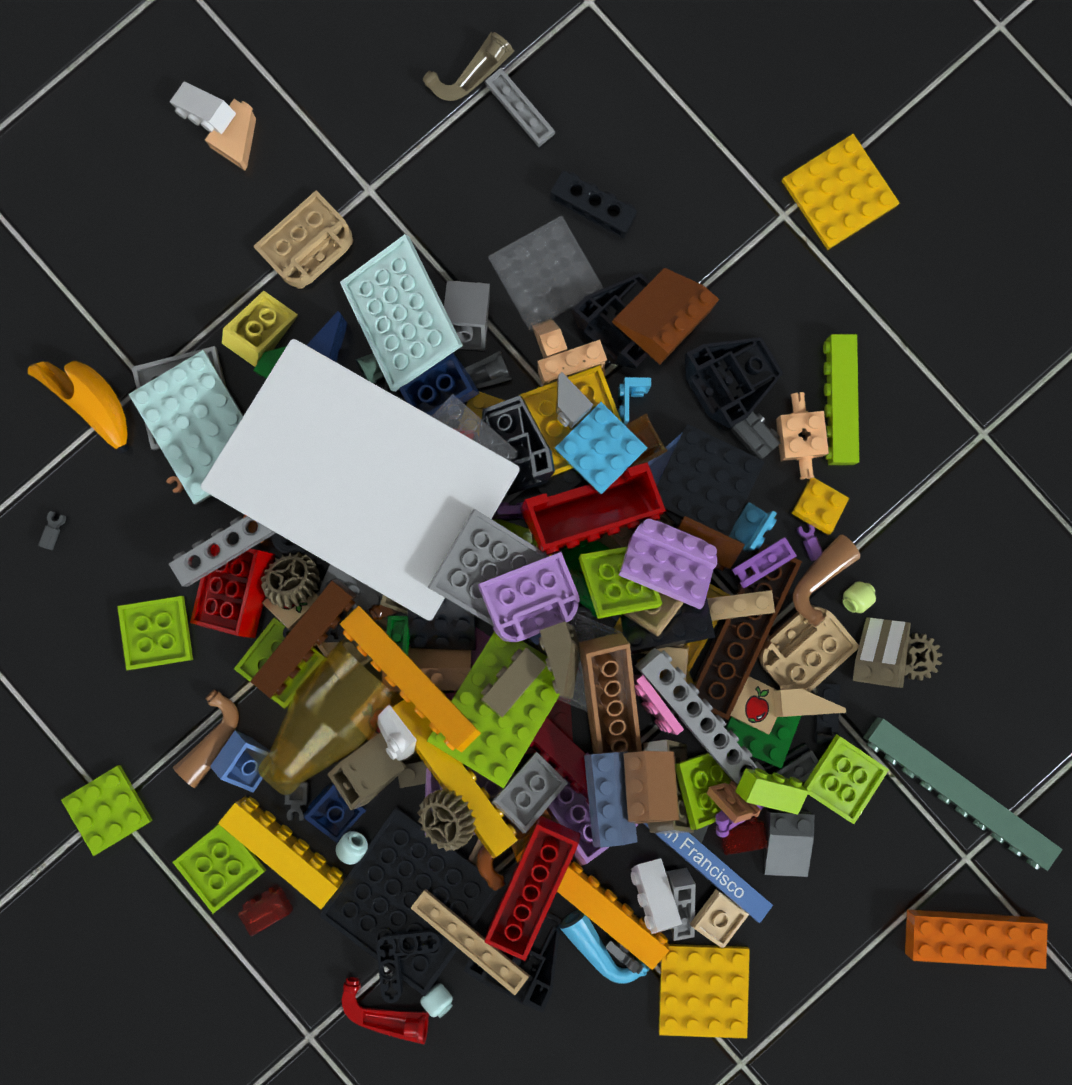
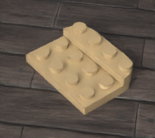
M316 190L253 247L287 284L302 289L312 283L349 249L354 240L344 218Z
M811 605L814 609L821 610L824 613L825 620L817 627L810 625L808 620L797 612L764 642L758 655L760 664L779 686L794 685V689H804L811 692L859 648L857 642L830 611Z

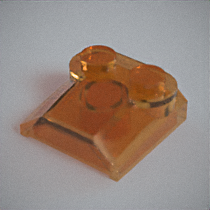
M647 414L625 425L647 447L628 468L650 462L668 451L662 444Z

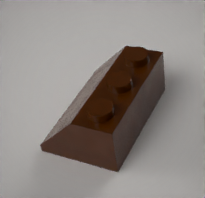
M686 516L681 518L676 526V529L698 537L716 547L717 566L715 569L720 571L731 569L745 545Z

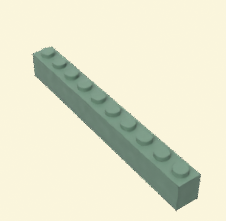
M877 717L863 736V739L868 741L866 745L875 752L880 750L885 754L884 759L894 766L896 763L902 766V772L912 779L914 776L920 779L921 782L919 784L930 792L932 789L939 793L937 797L944 803L949 804L951 802L957 806L955 811L964 817L968 815L972 817L974 825L983 831L987 828L992 832L990 836L999 843L1006 842L1009 844L1008 849L1019 857L1022 854L1028 858L1026 862L1033 868L1038 870L1041 867L1048 871L1063 850L885 719Z

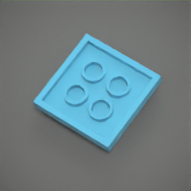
M600 402L554 449L601 495L647 447Z

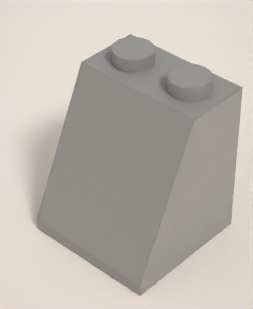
M447 281L444 308L463 345L459 349L486 351L490 284Z

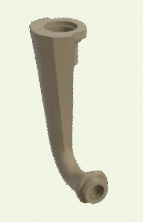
M491 32L453 85L441 83L437 73L434 71H428L423 78V82L437 97L443 100L455 101L461 99L491 75L515 50L512 49V46L496 32Z

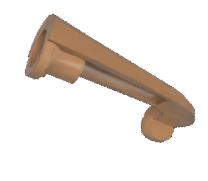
M839 535L823 551L800 579L793 592V603L796 610L808 620L810 625L815 627L820 625L825 620V617L821 610L814 609L809 601L810 595L860 559L859 550L844 535Z
M215 689L205 699L210 706L218 707L223 715L222 721L184 758L173 766L174 771L193 788L198 786L210 770L211 764L236 730L239 720L236 705Z

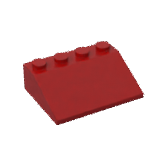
M215 544L211 547V554L217 556L220 548ZM249 549L201 578L190 623L236 636L255 638L263 608L262 602L265 599V593L261 586L263 584L261 577L266 576L264 570L269 569L268 563L273 564L275 554Z

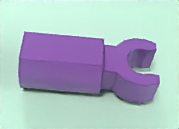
M807 524L809 527L808 533L803 532L802 527H798L797 532L805 540L803 543L810 560H817L823 553L817 536H814L815 527Z

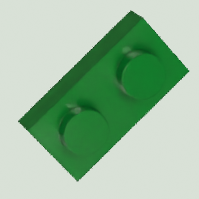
M388 616L386 633L408 655L410 640L408 616Z

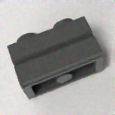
M752 412L747 419L736 424L731 431L753 456L762 460L781 443L778 440L780 437L774 429L771 428L769 430L764 424L765 419L761 414Z

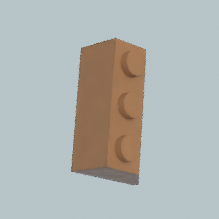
M639 751L624 753L628 822L641 824L679 820L674 752Z

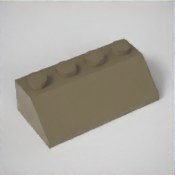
M671 740L643 743V751L674 752L675 764L688 759L687 744ZM677 774L679 820L647 823L650 833H694V830L690 828Z

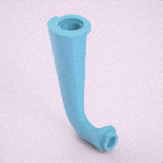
M580 910L568 914L562 923L559 924V928L576 948L610 981L621 984L630 983L641 976H645L647 971L650 970L638 958L636 960L644 966L639 974L633 973L628 968L616 966L590 919Z

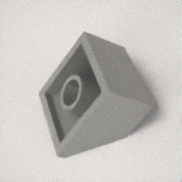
M561 372L557 380V420L564 427L569 426L572 429L591 411L593 404Z

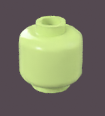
M862 581L855 582L843 593L844 606L852 613L865 612L876 601L874 587Z

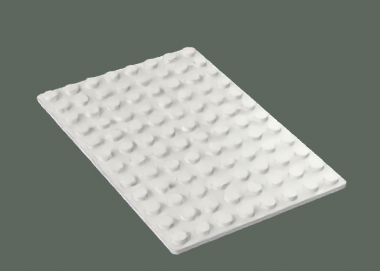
M292 339L202 482L201 489L430 621L434 618L445 598L429 589L428 586L473 509H476L492 519L520 469L518 465L305 344Z

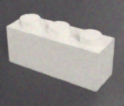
M185 81L170 100V103L176 108L175 112L183 119L188 117L195 125L199 126L201 124L211 133L214 130L222 134L236 115L224 100Z
M662 859L641 863L631 868V880L637 886L639 893L637 895L638 902L644 909L646 915L644 917L645 925L648 930L650 929L651 934L682 925Z

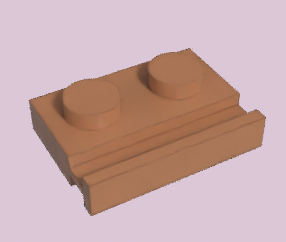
M730 781V784L722 783L709 787L707 795L734 824L751 819L752 816H759L761 811L759 807L745 802L735 792L738 785L734 781Z

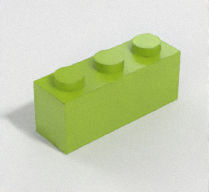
M746 768L735 792L747 803L798 815L809 791L802 786V781L797 778L790 777V779H787L775 772L771 775L759 768L755 770Z

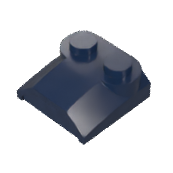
M332 782L310 803L304 813V818L334 842L338 843L340 838L357 819L366 812V809L361 806L350 810Z

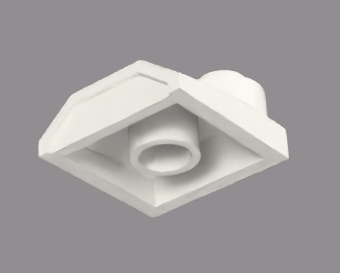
M388 705L379 714L377 724L388 746L386 752L391 759L394 760L396 758L400 761L414 754L417 740L393 708Z

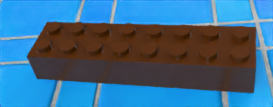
M763 543L759 549H755L752 557L768 548L769 545ZM793 558L745 588L739 583L734 595L772 590L775 613L722 620L693 682V685L700 692L698 697L701 700L706 699L713 707L712 713L729 720L802 561ZM750 567L745 570L749 577L754 574Z

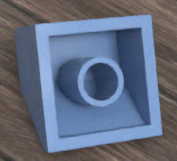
M235 730L210 767L220 780L254 792L278 756L253 738Z

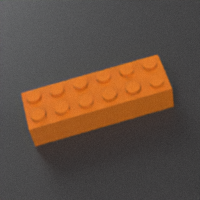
M907 909L905 954L913 961L1046 969L1048 924L1037 917Z

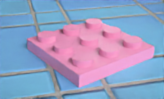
M633 675L635 695L642 699L641 705L648 714L654 715L656 718L654 723L658 729L675 735L684 730L646 677L644 675Z

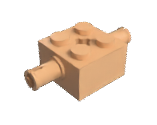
M805 393L791 394L793 413L780 415L776 419L777 433L780 437L778 440L781 442L779 444L780 461H799L800 479L814 478L812 459L829 454L824 411H806ZM801 432L802 435H805L806 437L804 440L802 437L798 436V434H800Z

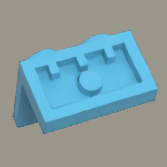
M625 377L623 383L619 385L618 400H622V405L619 406L618 414L625 426L629 422V394H631V397H643L651 387V378Z
M747 502L729 537L745 544L742 549L745 552L755 550L756 548L759 549L765 540L763 537L764 533L767 530L770 531L776 523L777 519L774 517L777 513L775 511L766 513L750 502Z

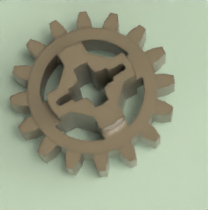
M912 633V639L909 636L904 675L908 674V679L914 680L916 677L917 680L921 681L923 680V675L926 678H931L930 672L937 673L938 670L935 666L942 664L937 660V657L942 656V653H937L936 651L940 646L932 645L934 642L933 638L926 640V634H921L919 637L917 633ZM915 642L921 643V645H918L916 648L914 646H911V644ZM915 653H919V654H918V657L920 658L919 661L916 660L917 657L915 656ZM918 666L924 668L921 671H913L914 669H917Z

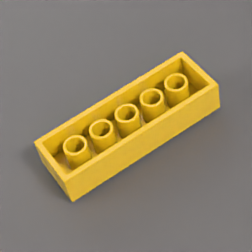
M245 796L235 802L218 824L319 909H322L345 880L342 877V872L334 866L331 868L325 863L326 859L321 854L313 853L304 840L295 838L289 827L286 825L281 826L275 821L276 817L269 811L264 812L258 807L259 803L254 798Z

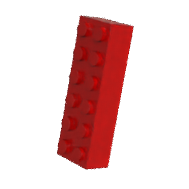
M543 816L537 819L489 926L484 943L526 961L577 849L581 833Z

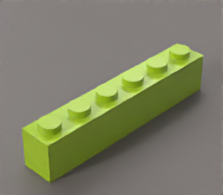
M831 334L824 341L823 352L827 354V362L824 363V375H827V383L824 385V395L827 396L824 415L828 417L826 434L829 454L825 455V459L828 460V465H855L859 463L857 334Z

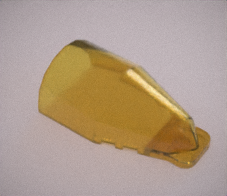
M343 641L338 642L296 689L271 750L259 765L260 776L283 795L291 794L302 782L363 746L379 729L377 724L379 714L388 705L394 707L404 699L358 662L345 648Z

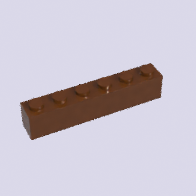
M339 579L332 580L250 682L269 698L276 694L280 696L288 687L285 683L289 678L294 679L301 671L299 666L302 662L305 661L307 663L315 654L312 651L317 644L321 646L328 638L326 634L330 628L335 629L341 622V614L344 611L348 612L356 602L353 600L357 594Z

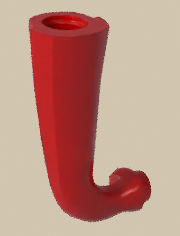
M355 977L346 979V982L343 984L342 1007L344 1013L352 1022L385 1035L425 1044L429 1022L427 1011L364 1008L358 1004L356 994L361 988L359 979Z

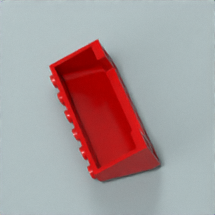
M648 462L627 468L601 495L589 484L549 497L546 493L525 499L520 507L522 516L541 553L546 552L547 555L559 552V548L567 546V549L574 548L580 545V541L586 539L588 542L601 538L600 535L605 533L608 536L617 534L624 527H628V529L636 528L640 525V522L646 519L658 521L661 519L660 515L666 511Z

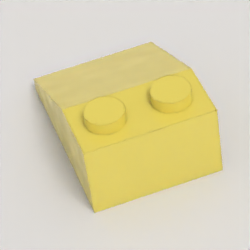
M263 291L223 328L222 344L256 367L263 353L271 351L276 347L296 320L298 314Z

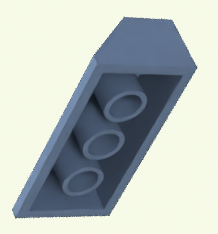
M628 751L584 755L593 847L621 846L637 842L636 824L628 822L624 753H628Z

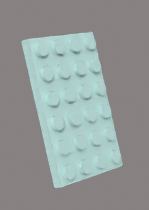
M404 234L340 282L391 391L396 392L400 387L409 383L463 346L409 236Z
M202 350L129 394L195 505L212 496L201 489V484L243 418L242 412L206 352Z

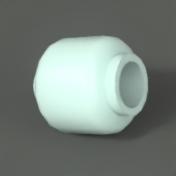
M349 831L337 843L336 855L346 864H355L366 853L368 843L366 838L359 832Z
M437 983L434 986L432 985L425 997L421 998L420 1003L431 1017L438 1016L441 1018L452 1008L451 1002L453 997L443 984Z

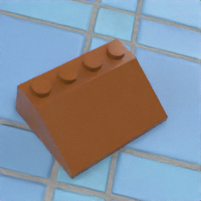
M664 268L613 319L612 323L656 362L661 364L710 313L719 299L704 285Z

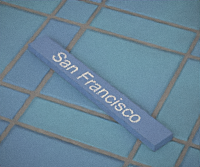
M655 833L758 923L763 920L773 905L690 833Z

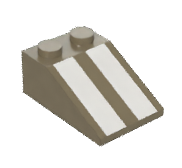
M866 617L855 659L853 681L903 688L911 623Z

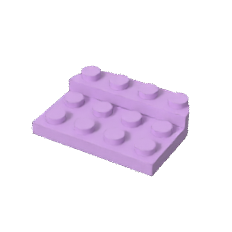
M646 519L637 527L629 540L619 576L701 609L705 603L713 569L717 566V549L698 537L662 522Z
M561 552L478 584L494 624L493 629L503 641L519 642L539 634V630L564 621L569 622L576 614L578 603L580 602L577 589Z

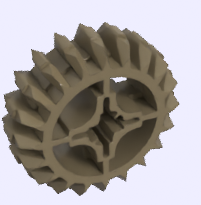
M290 552L288 556L282 554V558H275L273 564L268 563L269 569L264 570L266 576L261 577L263 583L261 586L265 593L264 595L272 604L278 605L281 608L286 605V607L291 609L293 604L299 607L301 601L307 603L306 598L308 596L314 597L312 591L318 590L317 584L320 583V572L315 562L309 556H303L300 552L296 555ZM302 570L305 571L304 577L301 574Z
M439 789L427 795L419 805L420 810L417 813L420 816L418 822L422 824L420 830L425 831V838L429 837L431 844L437 843L438 849L444 848L446 851L451 849L453 851L457 850L461 846L466 845L474 835L473 831L476 826L473 823L476 818L471 816L473 810L467 807L468 802L462 800V795L456 796L455 790L449 792L448 789Z

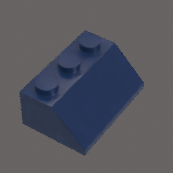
M451 353L424 373L399 388L408 404L435 419L442 417L480 394L470 375L454 353Z

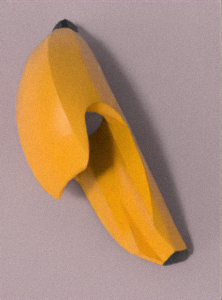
M78 361L66 364L64 366L65 372L49 362H39L28 367V375L36 378L75 410L108 444L116 449L118 454L129 450L126 444V417L121 403L110 385L93 368Z

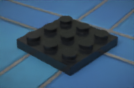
M444 599L434 618L430 621L407 609L411 648L476 650L475 615L450 600Z

